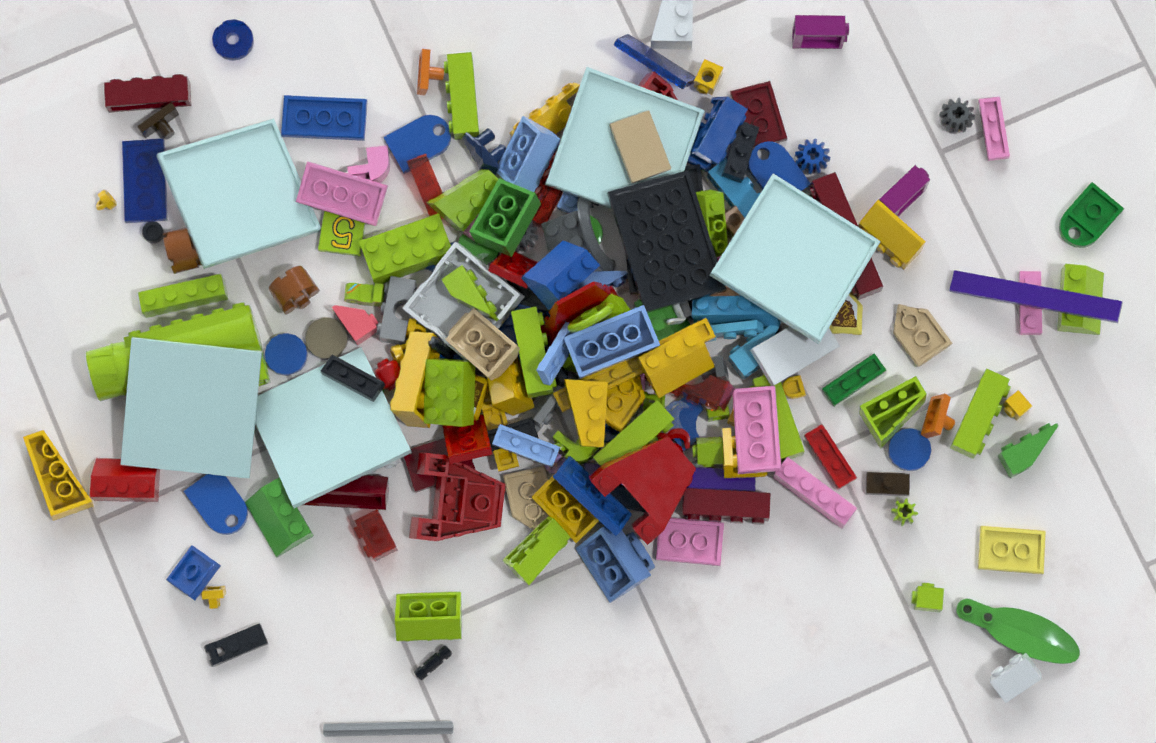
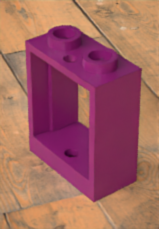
M795 15L792 28V49H842L843 43L847 42V36L849 35V23H846L845 16Z
M914 165L879 200L899 217L926 191L930 182L929 174L923 168H918Z

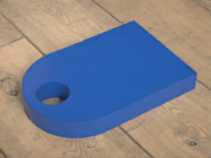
M425 115L384 136V140L403 174L444 153L450 145L451 133L449 132V125L444 119L436 115ZM438 126L445 129V133L441 136L433 133L434 129Z
M769 141L760 143L752 150L748 168L762 190L772 174L777 175L800 191L811 185L810 181L782 145ZM765 149L769 154L768 159L761 160L757 155L758 150Z
M206 474L183 491L213 531L222 535H230L238 532L245 525L248 518L247 505L226 476ZM230 516L238 518V524L235 527L227 526V519Z

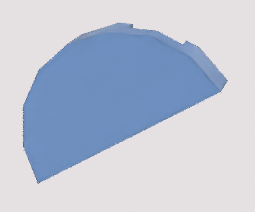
M634 532L627 534L626 537L648 571L654 569L655 565L636 534Z

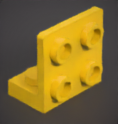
M722 428L724 478L766 477L767 472L738 474L736 437L731 436V428Z

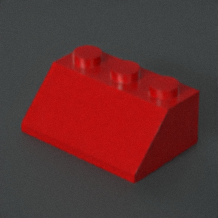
M96 458L91 473L90 498L94 501L158 502L160 469L121 465V459Z

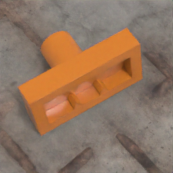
M422 49L419 55L417 95H426L429 79L443 81L444 68L430 67L431 50Z
M944 393L931 397L921 435L925 438L941 435L942 428L950 431L954 427L955 420L946 415L951 397Z

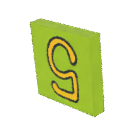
M324 211L318 251L360 257L362 248L359 241L363 240L365 223Z

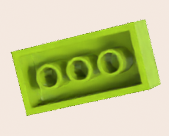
M439 213L359 241L374 285L375 283L384 284L389 282L391 276L401 278L424 270L428 266L437 265L451 247Z

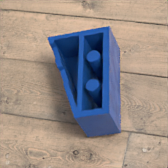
M728 96L712 97L710 102L713 104L710 114H705L704 120L707 122L703 130H699L691 149L693 154L710 164H719V162L724 160L728 145L736 138L735 132L738 126H741L746 119L745 113L747 108Z

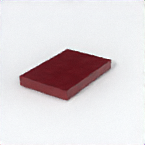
M771 81L730 91L731 99L747 108L744 122L759 127L753 149L763 142L780 143L787 141L788 138Z
M445 438L412 448V453L404 456L415 493L435 487L437 476L417 474L419 453L448 456ZM472 459L460 462L475 469Z

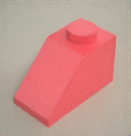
M338 305L332 307L335 315L357 346L377 333L376 325L378 321L372 313L368 315L365 310Z

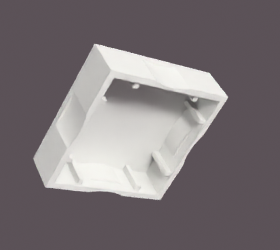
M454 242L436 265L432 275L420 285L403 309L424 327L434 331L444 343L463 359L467 360L445 339L449 336L450 329L458 320L472 309L454 299L441 279L461 265L467 270L472 269L478 277L476 283L478 286L481 284L488 294L485 296L487 301L491 300L497 308L495 314L499 320L496 322L485 315L483 316L498 329L525 296L502 277L489 272V267L464 246Z

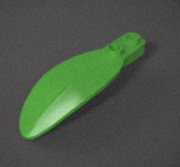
M963 599L957 605L956 612L961 620L986 629L998 642L1022 655L1027 653L1030 658L1057 664L1075 662L1080 656V650L1075 640L1057 624L1040 615L1017 608H992L972 599ZM965 606H970L972 611L970 613H965L963 611V608ZM990 614L992 616V620L985 621L984 615Z

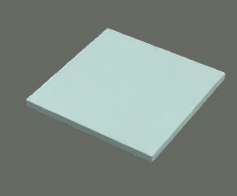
M586 67L545 185L612 209L607 196L609 191L680 173L685 170L705 110ZM649 110L671 170L631 184L609 125L610 123Z
M274 119L157 154L159 164L204 269L321 231V226L313 208L296 202L301 180Z
M772 174L710 273V276L819 344L881 241L777 175Z
M132 337L121 465L250 478L262 351Z
M362 347L339 357L376 377ZM322 365L258 395L255 423L294 508L412 453L393 412L390 410L391 408L383 391L372 402L322 375L321 369L324 367Z

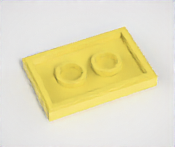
M980 526L978 569L1043 575L1046 531Z

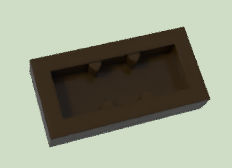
M171 102L137 127L145 139L158 130L163 138L167 140L175 134L168 122L177 117L179 113Z
M866 473V495L909 496L910 474Z

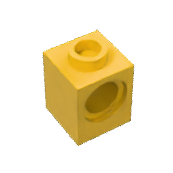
M704 59L694 79L693 87L701 94L707 95L708 93L713 95L723 74L724 67ZM704 76H711L713 80L705 82L702 78Z

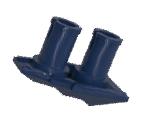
M489 128L476 137H472L466 132L462 139L472 158L477 163L479 170H490L496 176L500 169V165L497 162L501 160L506 147L500 144L489 153L484 146L495 139L494 133Z

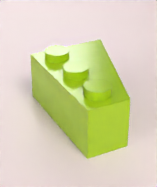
M481 169L426 203L439 213L455 230L464 232L482 210L498 178L490 170Z
M916 376L860 405L859 414L880 449L926 402L927 393Z
M548 516L502 561L520 580L530 585L558 551L568 544L570 536L554 518Z

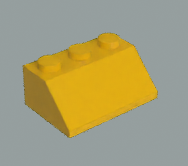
M879 199L858 224L860 229L881 241L876 249L882 254L886 253L890 257L891 263L897 268L901 267L903 270L921 253L926 242Z
M695 326L642 355L637 361L658 398L665 396L715 367L707 347Z
M553 476L532 496L536 503L550 517L557 521L575 543L599 522Z

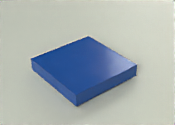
M192 545L166 580L195 601L221 565Z

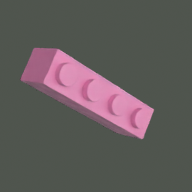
M787 457L781 464L782 471H776L773 478L843 529L857 508Z

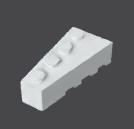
M662 0L651 38L650 49H692L693 0Z

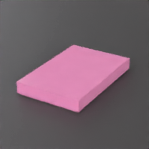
M670 518L665 530L658 536L656 560L720 566L724 523Z

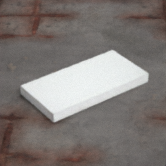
M788 327L750 349V352L770 385L774 386L840 347L829 328L821 342L817 344L792 327Z

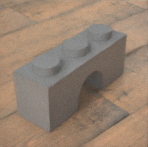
M391 276L390 282H386L384 294L387 295L386 303L382 302L380 312L383 315V320L377 326V335H379L381 342L399 345L406 344L408 321L398 319L395 316V311L399 306L406 304L416 292V280Z

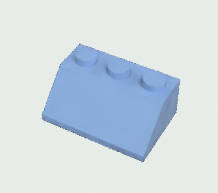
M522 116L499 162L500 169L497 174L507 182L534 192L539 186L540 179L548 168L549 162L557 150L561 139L549 129Z

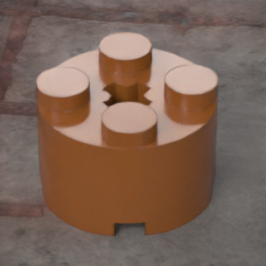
M186 227L163 233L168 259L173 262L171 268L174 274L199 268L202 265Z
M296 266L287 270L285 277L282 279L277 277L268 288L284 314L291 313L297 307L300 309L307 307L311 303L309 299L320 291L302 266Z

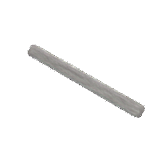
M452 721L324 724L323 734L325 737L452 734L454 726Z

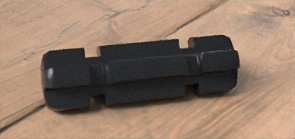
M436 336L431 337V340L428 341V345L432 349L446 356V358L453 359V356L456 355L453 349Z
M446 645L439 649V653L432 655L423 663L422 667L419 666L414 671L415 675L419 680H423L428 676L427 673L434 671L443 663L444 659L447 660L452 655V651Z

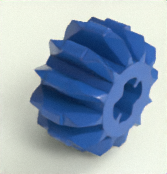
M816 138L813 139L812 144L807 139L804 142L805 146L802 144L798 145L799 151L795 152V157L798 158L796 164L802 165L801 171H804L806 168L809 169V175L812 174L813 169L819 174L821 168H827L826 162H830L831 157L827 155L830 150L829 148L823 149L824 142L818 145ZM810 154H815V160L810 159Z

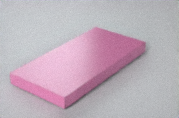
M308 161L296 202L377 226L388 185Z
M775 386L732 389L738 474L782 471Z

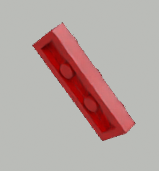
M823 424L804 435V438L838 490L857 479V476Z

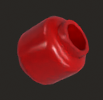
M388 358L376 364L378 368L374 371L377 379L385 383L383 389L391 391L396 388L395 383L397 378H399L401 367L396 360L389 362Z

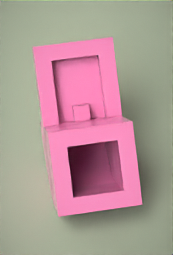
M387 145L366 148L368 164L347 167L348 173L365 179L370 178L372 181L381 183L390 171Z

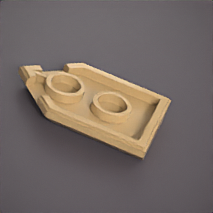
M898 304L893 334L917 367L922 366L953 344L928 309Z
M545 466L503 475L512 517L532 530L549 516L532 498L548 481Z

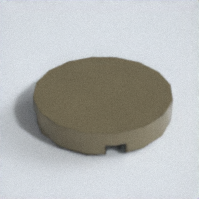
M321 318L314 321L306 332V345L309 351L322 360H329L332 354L339 357L348 344V335L345 327L333 318Z

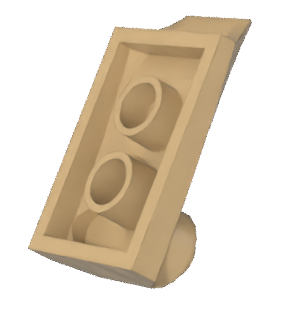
M474 308L458 320L450 329L449 336L445 339L490 380L500 377L517 358L520 350L512 340Z

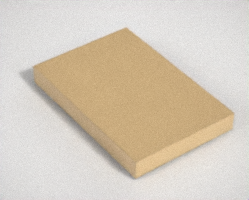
M649 110L610 123L611 132L631 184L671 170Z

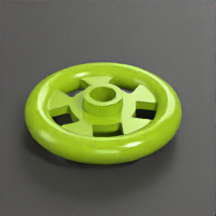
M605 302L585 311L568 324V330L574 333L594 325L614 310L613 303Z

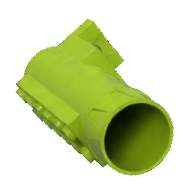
M244 302L232 305V309L225 311L224 308L212 310L210 315L203 316L202 313L193 315L191 320H173L170 322V325L164 327L162 325H154L149 327V331L141 333V330L128 333L127 337H123L124 341L110 343L108 346L86 351L88 370L98 400L104 401L127 395L132 337L262 351L259 386L271 383L252 308L249 305H245Z

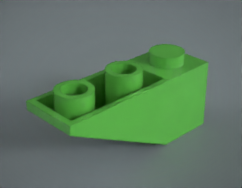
M1048 423L1038 429L1039 433L1033 436L1029 433L1020 438V443L1016 445L1010 443L1001 448L1002 452L998 455V458L1010 479L1028 470L1033 465L1057 429V423L1052 426Z

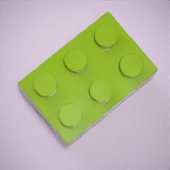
M426 359L424 423L460 427L474 425L475 366L468 360Z

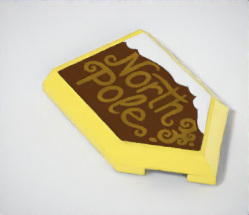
M851 292L829 327L832 334L862 335L863 305Z

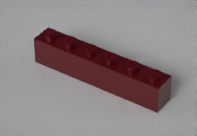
M836 172L812 180L811 188H809L811 197L858 227ZM870 258L851 290L852 295H856L858 300L881 292L883 289L882 281L872 258Z

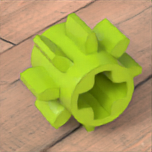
M907 498L902 504L897 500L895 504L898 508L891 509V512L895 513L893 521H901V526L906 521L912 524L914 521L911 516L918 515V512H915L913 509L916 504H909ZM903 508H906V512L909 513L906 517H903V513L899 512Z

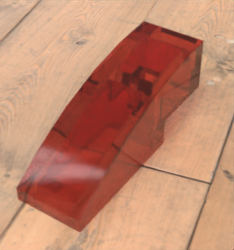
M425 153L406 162L428 215L432 216L438 213L426 202L438 197L443 192Z

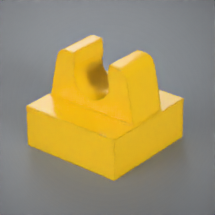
M210 586L203 589L201 592L202 599H209L210 609L219 608L220 598H224L226 595V586Z

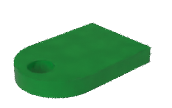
M1091 182L1061 217L1059 223L1060 235L1066 243L1073 247L1085 248L1091 246L1125 208ZM1069 230H1077L1080 237L1072 239L1068 234Z

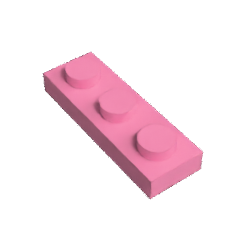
M1000 96L979 99L978 104L988 161L1009 159L1010 153Z
M1020 271L1019 282L1041 286V271ZM1019 305L1020 335H1041L1042 309Z

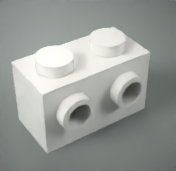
M1027 653L1022 656L1017 654L1009 660V665L1004 668L1000 666L991 673L990 683L1005 703L1042 679V673Z

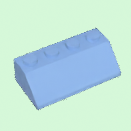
M644 305L563 337L580 379L660 346Z

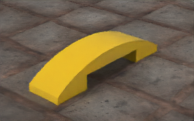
M488 388L482 411L487 430L489 431L498 428L500 424L508 425L505 412L492 405ZM504 449L493 451L498 472L519 467L516 454Z

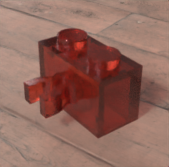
M378 509L354 520L357 525L354 527V530L359 539H364L366 545L363 546V549L368 558L373 557L374 561H377L398 550Z

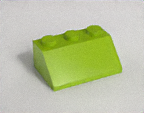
M1065 263L1061 269L1060 290L1103 297L1104 273L1086 265ZM1058 312L1057 331L1100 335L1101 320Z
M461 592L396 594V641L462 639Z

